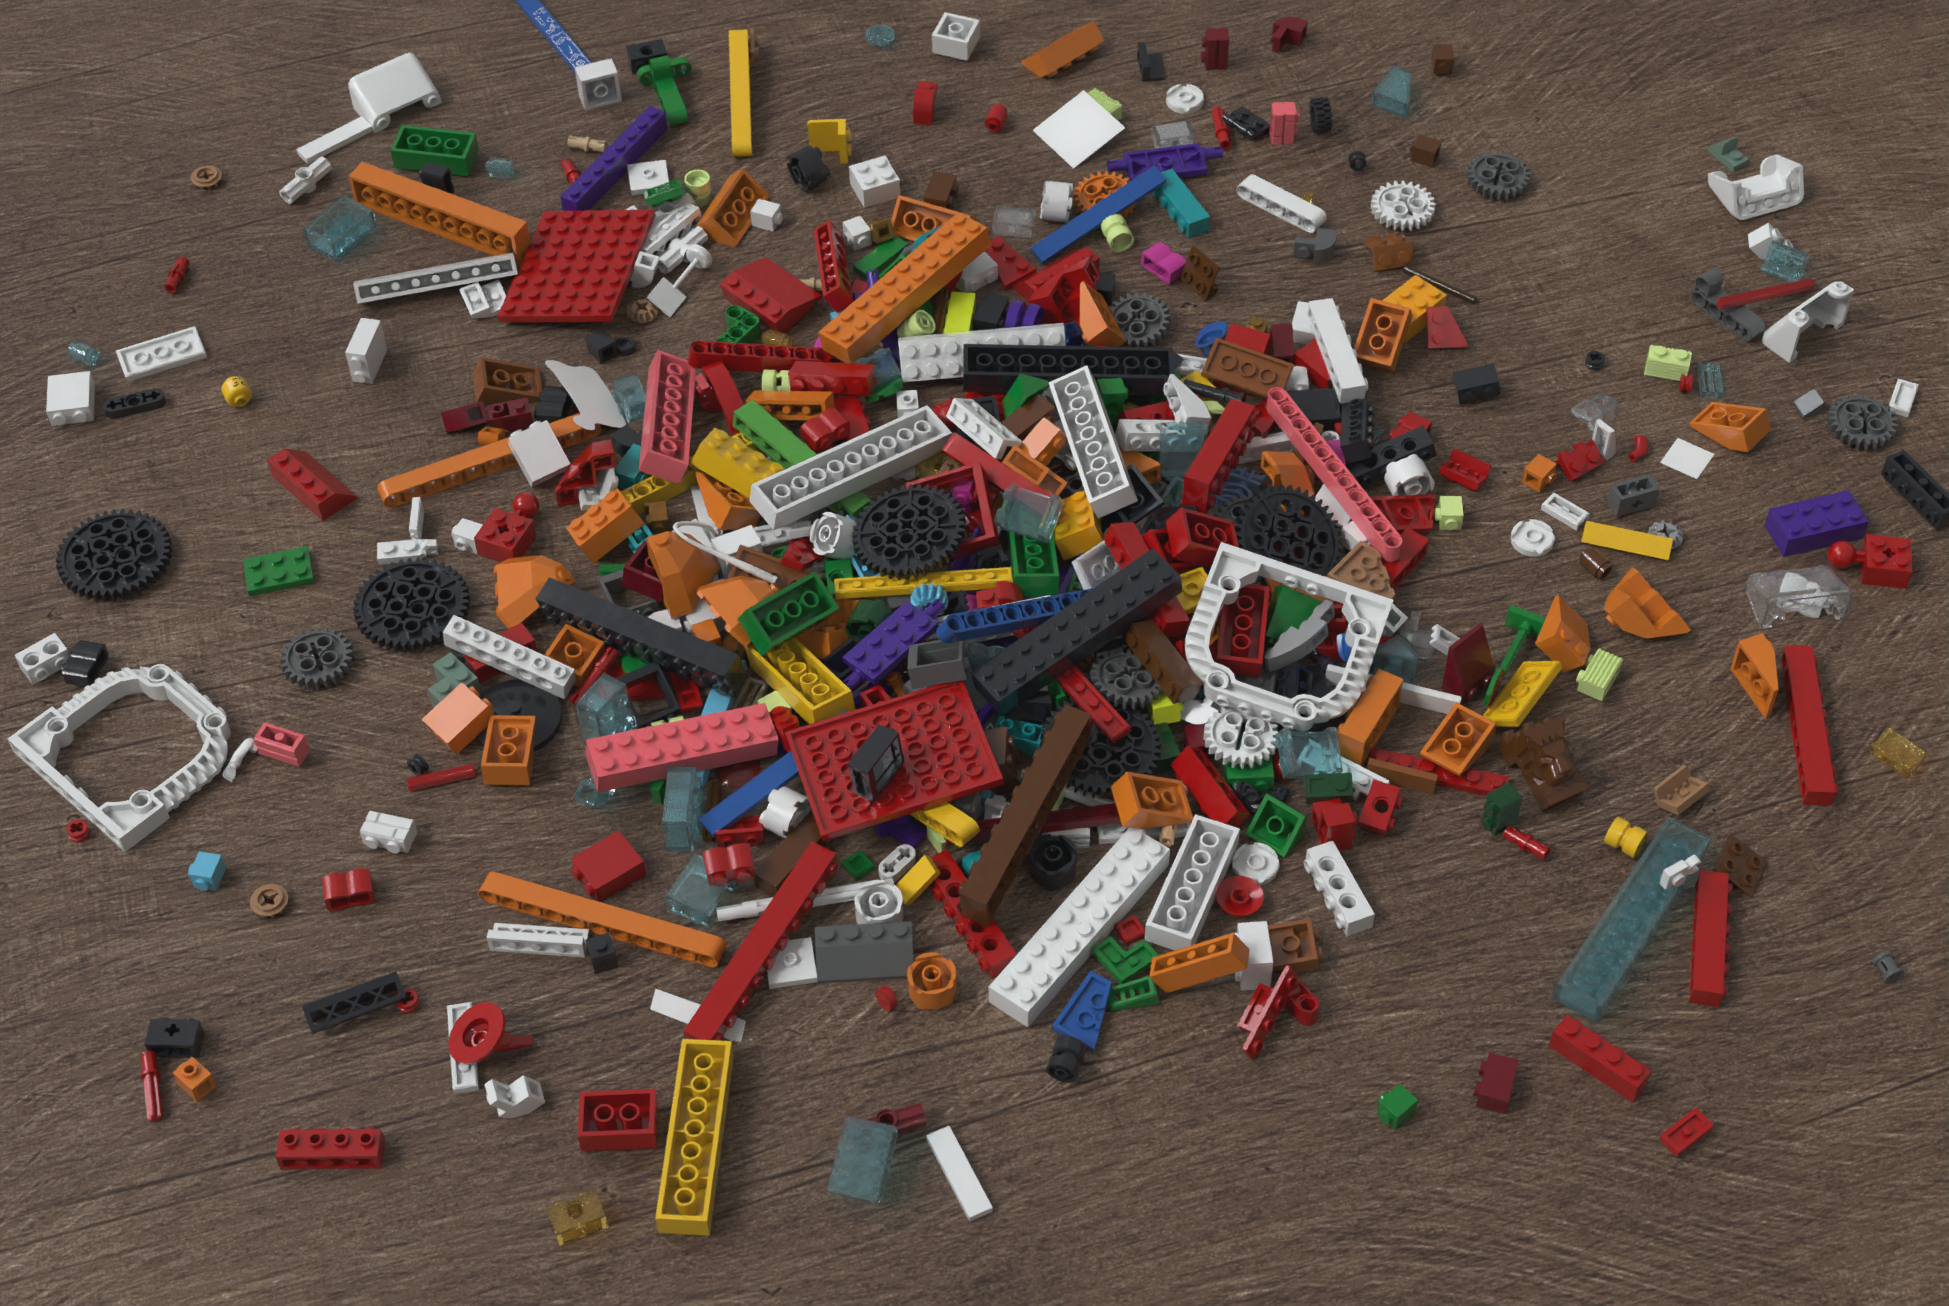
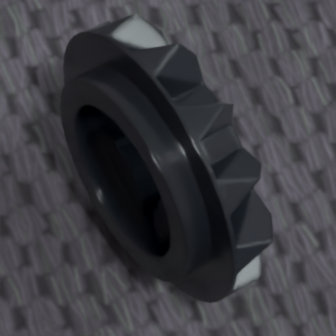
M1241 780L1233 785L1234 793L1251 814H1256L1261 804L1259 794L1250 784Z

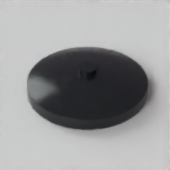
M513 679L498 683L487 689L479 697L481 700L486 698L493 705L492 712L495 715L536 716L534 752L546 746L560 729L562 711L557 696L523 680ZM488 726L475 737L483 748Z

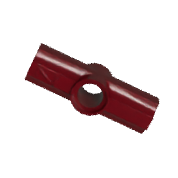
M919 1103L895 1111L883 1109L875 1117L851 1123L848 1126L854 1147L879 1139L886 1141L894 1140L899 1136V1133L926 1126L927 1121L923 1107ZM886 1123H893V1124H892L891 1126H889V1127H884V1126H883V1125L886 1124Z

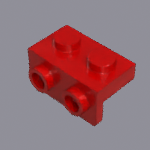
M1582 440L1572 446L1574 449L1572 452L1569 453L1568 449L1556 455L1558 459L1554 461V463L1561 466L1569 482L1606 462L1593 440L1586 444Z
M1453 449L1449 460L1441 465L1438 474L1443 475L1448 481H1456L1462 484L1468 490L1477 491L1486 484L1492 465L1458 449Z
M761 815L742 817L726 830H717V848H727L739 843H750V846L764 844L763 824L759 823Z

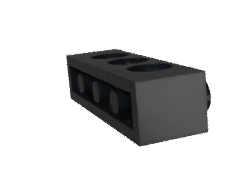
M1423 425L1374 446L1371 458L1346 465L1350 473L1363 488L1384 479L1387 472L1386 467L1391 462H1397L1412 454L1418 455L1424 462L1437 455L1434 443Z

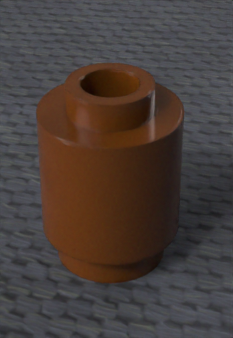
M1596 548L1585 549L1579 557L1581 559L1579 564L1595 578H1605L1613 568L1610 565V561Z

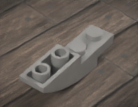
M1325 599L1321 605L1315 607L1309 619L1302 622L1299 630L1291 626L1280 635L1278 642L1265 653L1266 670L1269 672L1275 671L1296 662L1313 651L1329 635L1327 624L1335 616L1333 602Z

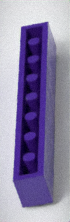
M649 106L560 196L563 211L590 210L628 171L627 165L635 164L668 130L666 112Z

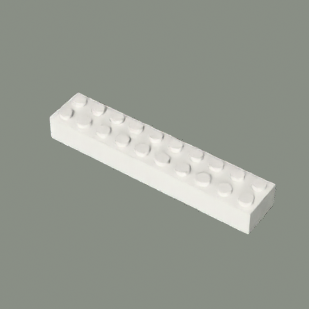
M926 405L752 484L750 503L770 527L776 530L943 453L941 449L951 437L952 432Z
M1129 828L989 986V1003L1026 1027H1029L1091 956V948L1102 942L1114 929V924L1123 919L1169 866L1170 849L1140 830Z

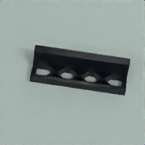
M393 972L306 1004L302 1008L311 1033L315 1034L404 1001L406 996L397 972ZM396 990L399 992V995L391 998L383 996ZM375 998L374 1002L370 1006L365 1007L363 1005H360L363 1002ZM351 1007L348 1014L342 1016L336 1013ZM328 1016L324 1023L314 1026L313 1021Z

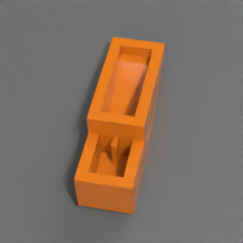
M1016 445L1012 447L1002 461L1004 465L1055 498H1058L1068 483Z

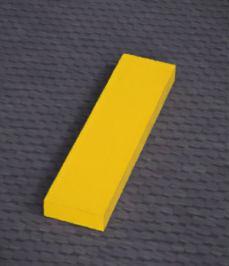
M1586 521L1581 542L1669 560L1673 538Z

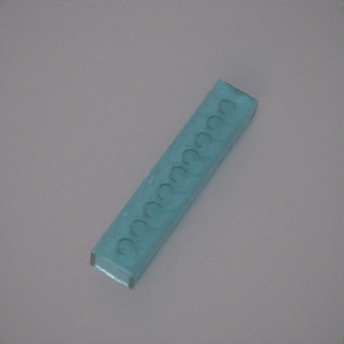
M1667 817L1558 981L1553 997L1554 1000L1598 1022L1693 876V874H1688L1686 880L1677 887L1672 886L1665 890L1659 884L1663 870L1682 859L1685 862L1692 855H1696L1702 862L1711 841L1710 837Z

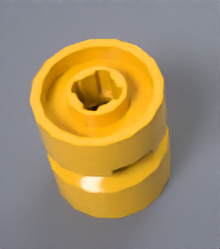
M1618 816L1611 824L1604 843L1614 849L1622 847L1624 854L1634 859L1643 848L1649 832L1637 826L1631 828L1629 821Z

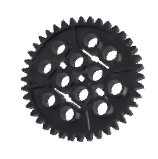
M910 484L908 489H905L902 485L900 491L893 488L891 494L885 491V497L878 495L877 502L871 500V507H864L865 512L859 513L860 518L855 520L857 525L853 526L855 531L852 533L853 547L862 565L866 566L868 571L873 570L875 575L879 572L881 577L888 574L889 579L896 575L898 580L903 575H905L906 580H909L911 575H914L915 579H917L919 573L926 576L927 570L934 573L935 566L942 568L941 562L949 563L948 556L955 557L954 551H960L959 545L964 543L963 538L966 537L965 531L967 530L964 511L960 503H957L956 498H952L951 493L945 494L944 489L938 491L937 486L930 490L929 484L924 488L921 487V484H918L916 488H913V485Z
M1281 485L1278 488L1273 486L1270 490L1265 488L1262 492L1259 491L1255 496L1248 499L1249 502H1246L1243 505L1244 508L1238 512L1241 516L1235 519L1239 523L1235 525V530L1238 531L1236 535L1239 548L1324 577L1340 562L1337 559L1343 556L1342 553L1338 552L1343 548V545L1338 544L1343 537L1337 536L1341 528L1334 527L1338 523V520H1331L1334 513L1326 512L1329 506L1322 507L1323 500L1320 499L1316 502V494L1309 497L1308 490L1301 493V488L1297 487L1293 491L1292 485H1289L1286 489L1284 485ZM1281 504L1285 506L1286 512L1281 509ZM1301 510L1305 512L1306 518L1302 516ZM1257 519L1261 520L1262 526L1257 523ZM1277 524L1282 527L1283 532L1278 530ZM1297 530L1302 533L1303 538L1298 536ZM1317 536L1322 539L1323 544L1318 541ZM1253 539L1258 542L1259 547L1254 545ZM1273 545L1278 547L1279 553L1274 550ZM1293 551L1298 553L1299 559L1294 556ZM1314 556L1319 560V564L1314 561ZM1258 575L1256 582L1253 583L1261 582V586H1267L1265 578Z
M114 509L111 514L104 511L102 517L97 513L94 520L88 517V523L81 521L80 528L74 526V533L67 532L68 538L62 539L64 544H60V551H56L58 556L55 558L57 572L63 584H66L67 589H71L73 594L78 593L79 597L86 595L87 600L94 596L95 601L103 597L104 602H106L109 597L113 601L116 600L117 596H120L123 600L125 594L132 597L133 591L141 593V587L148 589L149 582L155 584L154 577L161 578L160 572H165V566L170 565L169 559L172 558L171 552L173 550L168 531H166L164 525H161L160 520L156 521L154 516L149 517L148 513L142 515L141 511L134 514L133 509H130L128 513H125L124 509L117 513Z
M417 557L415 562H412L411 558H408L407 563L400 559L398 565L391 562L390 568L384 565V571L375 570L376 576L369 575L370 581L364 580V587H359L360 593L355 594L357 600H354L355 607H353L357 627L362 635L365 634L367 640L371 639L372 644L378 642L379 648L385 645L389 651L394 647L395 652L403 648L404 653H406L409 648L416 652L417 647H420L423 651L427 644L431 648H433V642L441 644L443 631L453 615L465 619V616L468 615L467 609H470V596L466 581L463 580L462 575H458L457 570H452L451 565L445 567L444 562L437 564L436 559L429 563L428 558L421 562L420 557Z
M1070 698V703L1064 700L1062 706L1057 705L1056 710L1050 712V717H1046L1040 736V748L1043 745L1046 731L1048 729L1051 730L1054 725L1053 720L1058 711L1061 712L1065 704L1083 711L1072 698ZM1110 702V705L1131 726L1132 730L1114 744L1103 732H1100L1101 730L1091 720V739L1066 783L1067 789L1073 785L1075 793L1080 789L1083 790V796L1091 792L1092 798H1095L1096 794L1100 793L1102 799H1104L1105 794H1108L1113 799L1111 786L1126 772L1152 776V773H1155L1161 755L1160 735L1157 734L1158 728L1153 727L1154 721L1147 720L1148 713L1141 715V707L1133 710L1130 705H1127V708L1123 709L1122 704L1114 707V702Z

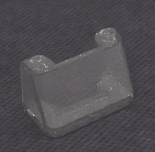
M1825 565L1763 573L1757 572L1748 578L1745 585V591L1760 629L1771 628V621L1777 617L1783 620L1786 612L1825 608L1827 614H1832L1833 612L1835 620L1847 619L1854 599L1851 587L1830 566Z

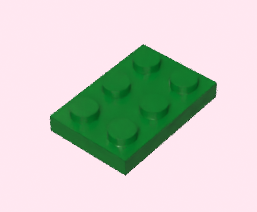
M680 178L643 190L647 206L652 205V208L663 205V201L668 199L671 201L682 198V194H685Z
M308 546L243 559L249 597L315 583Z

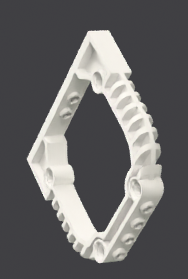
M1221 542L1185 639L1187 662L1203 683V692L1207 699L1216 702L1220 706L1237 709L1243 714H1252L1264 721L1281 724L1287 729L1308 731L1314 723H1323L1329 721V719L1342 716L1359 699L1393 600ZM1258 575L1281 582L1291 588L1307 591L1311 595H1319L1344 604L1342 613L1349 623L1345 634V641L1352 647L1342 679L1336 688L1324 697L1318 698L1312 695L1301 694L1290 699L1237 681L1234 673L1229 668L1213 661L1209 649V640L1223 605L1234 603L1238 598L1240 588L1255 583ZM1212 684H1217L1220 687H1214ZM1300 714H1305V715H1307L1308 717H1307V718L1302 717V716H1300Z
M157 664L151 668L140 666V670H131L126 667L122 668L119 672H108L107 676L97 678L91 686L87 685L80 694L76 693L73 695V699L69 702L65 701L62 703V707L58 710L53 706L10 736L8 741L13 752L126 852L170 819L168 812L178 808L181 802L187 801L194 792H199L202 786L209 784L212 778L220 773L223 764L227 760V739L231 735V730L227 721V714L221 707L218 706L216 708L207 695L202 696L195 685L192 683L188 684L178 671L174 672L164 664ZM144 692L154 700L162 701L169 699L197 723V728L204 744L196 757L152 791L138 790L126 801L105 802L98 808L88 799V795L81 787L77 789L67 775L62 776L54 769L60 748L66 747L73 742V731L109 704L125 695Z

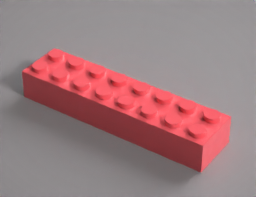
M657 350L648 371L639 471L679 484L689 463L696 368L691 367L688 364V360Z
M766 703L586 739V758L597 792L599 793L777 755L779 739Z

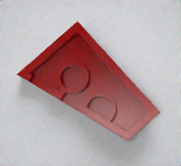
M999 236L992 239L991 246L985 250L998 264V280L1002 282L1005 292L1011 289L1013 284L1036 272V268Z
M810 537L791 539L780 564L802 572L812 567L814 562H822L826 556L819 555L813 551L814 545L810 542Z

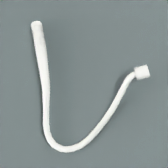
M680 521L673 525L676 534L686 542L760 579L775 583L777 576H773L758 567H754L751 564L688 538L678 529V526L703 527L711 532L712 538L719 537L721 534L719 528L713 529L707 524L695 521Z

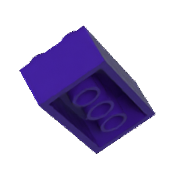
M1848 490L1770 508L1764 526L1782 556L1786 557L1829 547L1837 541L1850 542L1863 539L1869 521Z

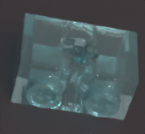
M637 373L613 380L614 389H611L614 401L619 402L617 407L620 415H624L627 422L644 418L646 394Z

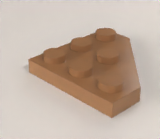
M1360 541L1327 574V578L1394 601L1395 592L1390 587V578L1386 567L1382 565L1380 551L1363 541Z

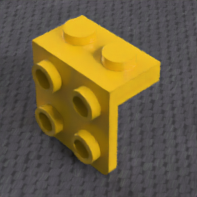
M846 119L809 120L807 122L809 146L813 148L818 147L820 151H839L840 164H848V156H852L851 144H848L851 138L850 129L846 127Z

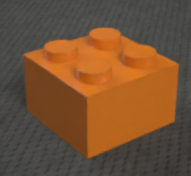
M565 624L544 655L574 668V685L579 687L593 669L594 662H598L606 652L605 642Z

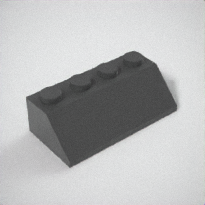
M911 921L815 927L818 984L907 978V970L914 962Z

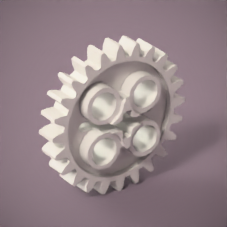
M1394 181V185L1387 183L1386 187L1380 186V190H1375V195H1372L1371 200L1372 214H1375V219H1380V224L1386 222L1387 228L1392 225L1394 230L1398 227H1401L1402 231L1407 227L1410 231H1412V227L1420 229V224L1426 226V222H1430L1431 217H1434L1435 198L1431 197V192L1426 193V188L1419 189L1420 184L1412 186V182L1406 185L1404 181L1401 184Z
M1222 706L1220 713L1214 711L1213 717H1208L1203 739L1205 740V747H1209V754L1215 753V760L1223 758V765L1232 762V768L1236 764H1240L1241 769H1244L1245 764L1253 768L1254 762L1261 766L1263 759L1269 761L1270 755H1274L1275 748L1278 747L1279 732H1277L1278 725L1273 724L1272 721L1267 722L1258 716L1243 714L1231 707L1227 710ZM1246 721L1247 723L1245 725V732L1242 736L1240 749L1237 751L1236 748L1238 740L1240 738L1241 727L1243 722Z

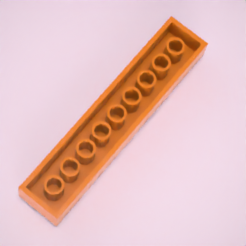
M361 162L349 175L355 205L492 256L513 253L516 265L521 264L527 248L531 244L527 221L365 162Z
M959 212L955 214L818 332L823 350L845 363L855 364L991 246L988 228Z

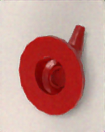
M483 1002L467 1009L457 1019L450 1032L448 1047L450 1055L456 1062L469 1065L478 1063L492 1053L530 1046L533 1044V1036L511 1035L510 1032L504 1031L506 1024L504 1012L496 1004Z

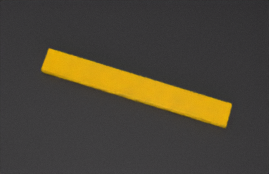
M1012 567L930 572L926 576L919 573L917 579H915L914 575H911L909 580H906L905 575L900 580L897 579L896 575L892 579H889L888 575L883 577L834 579L835 599L907 595L914 592L915 586L921 587L922 583L930 585L931 582L934 586L941 584L942 590H946V592L996 588L997 581L1013 583Z

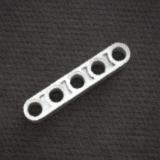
M1249 175L1236 188L1238 195L1242 199L1306 232L1314 233L1327 220L1326 213L1321 208L1256 175Z

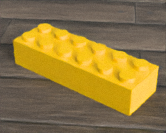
M796 638L762 657L752 642L745 648L749 666L774 691L777 690L784 700L808 724L838 716L844 711L851 712L855 710L852 691Z

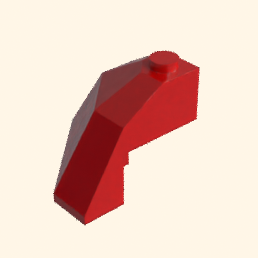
M1087 257L1051 277L1034 292L1029 300L1030 304L1043 306V322L1046 324L1063 323L1065 334L1082 338L1083 334L1080 327V283L1084 281L1097 291L1096 282L1100 281L1099 272L1091 258Z
M611 439L591 443L571 463L555 489L558 507L578 504L577 489L598 485L596 475H598L599 470L616 468Z

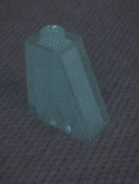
M1393 66L1373 91L1372 106L1406 119L1410 100L1411 72Z

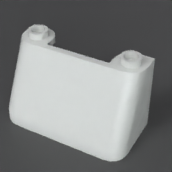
M406 53L352 77L348 84L354 110L360 117L362 116L372 125L374 133L385 129L389 125L390 113L422 100V103L427 108H432L442 103L439 92L418 58L412 53Z
M1773 155L1762 161L1759 175L1732 182L1728 180L1725 173L1715 171L1708 173V184L1734 218L1745 220L1799 204L1804 197L1803 165L1782 156Z
M1843 282L1831 283L1769 327L1764 332L1763 344L1790 363L1797 357L1796 346L1802 331L1812 324H1816L1822 329L1825 325L1831 324L1834 325L1836 330L1844 325L1854 289Z

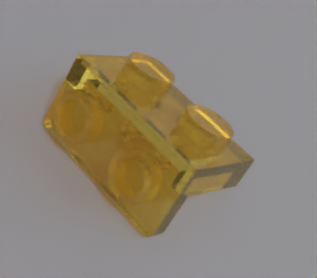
M1887 727L1876 743L1873 741L1870 745L1873 752L1872 755L1881 762L1887 761L1892 764V769L1901 775L1905 773L1910 777L1927 757V752Z

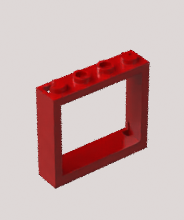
M980 462L906 483L907 489L910 484L913 485V488H916L918 484H921L922 488L929 484L930 490L937 486L939 491L975 480L986 535L963 541L964 543L959 545L960 551H954L955 557L948 556L949 561L974 554L975 549L1000 545L986 471Z

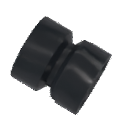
M1059 1036L1056 1039L1052 1055L1046 1067L1048 1075L1065 1083L1077 1080L1081 1063L1087 1051L1085 1043L1072 1036Z

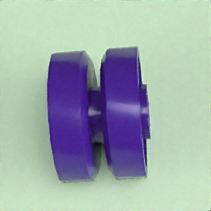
M1013 300L1006 316L1004 328L1043 325V306L1031 303L1027 308L1026 302Z

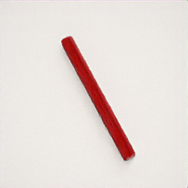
M1812 278L1720 297L1716 305L1723 310L1813 290L1816 283Z

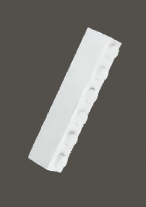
M1333 298L1309 301L1307 317L1340 404L1357 398H1365V392L1368 391V381L1366 378H1363L1362 366L1357 362L1356 350L1351 347V338L1349 334H1346L1345 322L1340 319L1339 307L1335 306Z

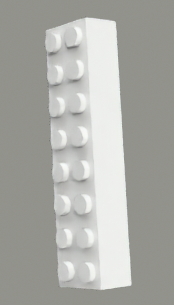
M1063 323L900 337L898 339L901 375L904 382L963 377V344L1066 346Z
M1084 366L1049 382L1089 504L1098 518L1137 502V496L1096 380L1088 366Z

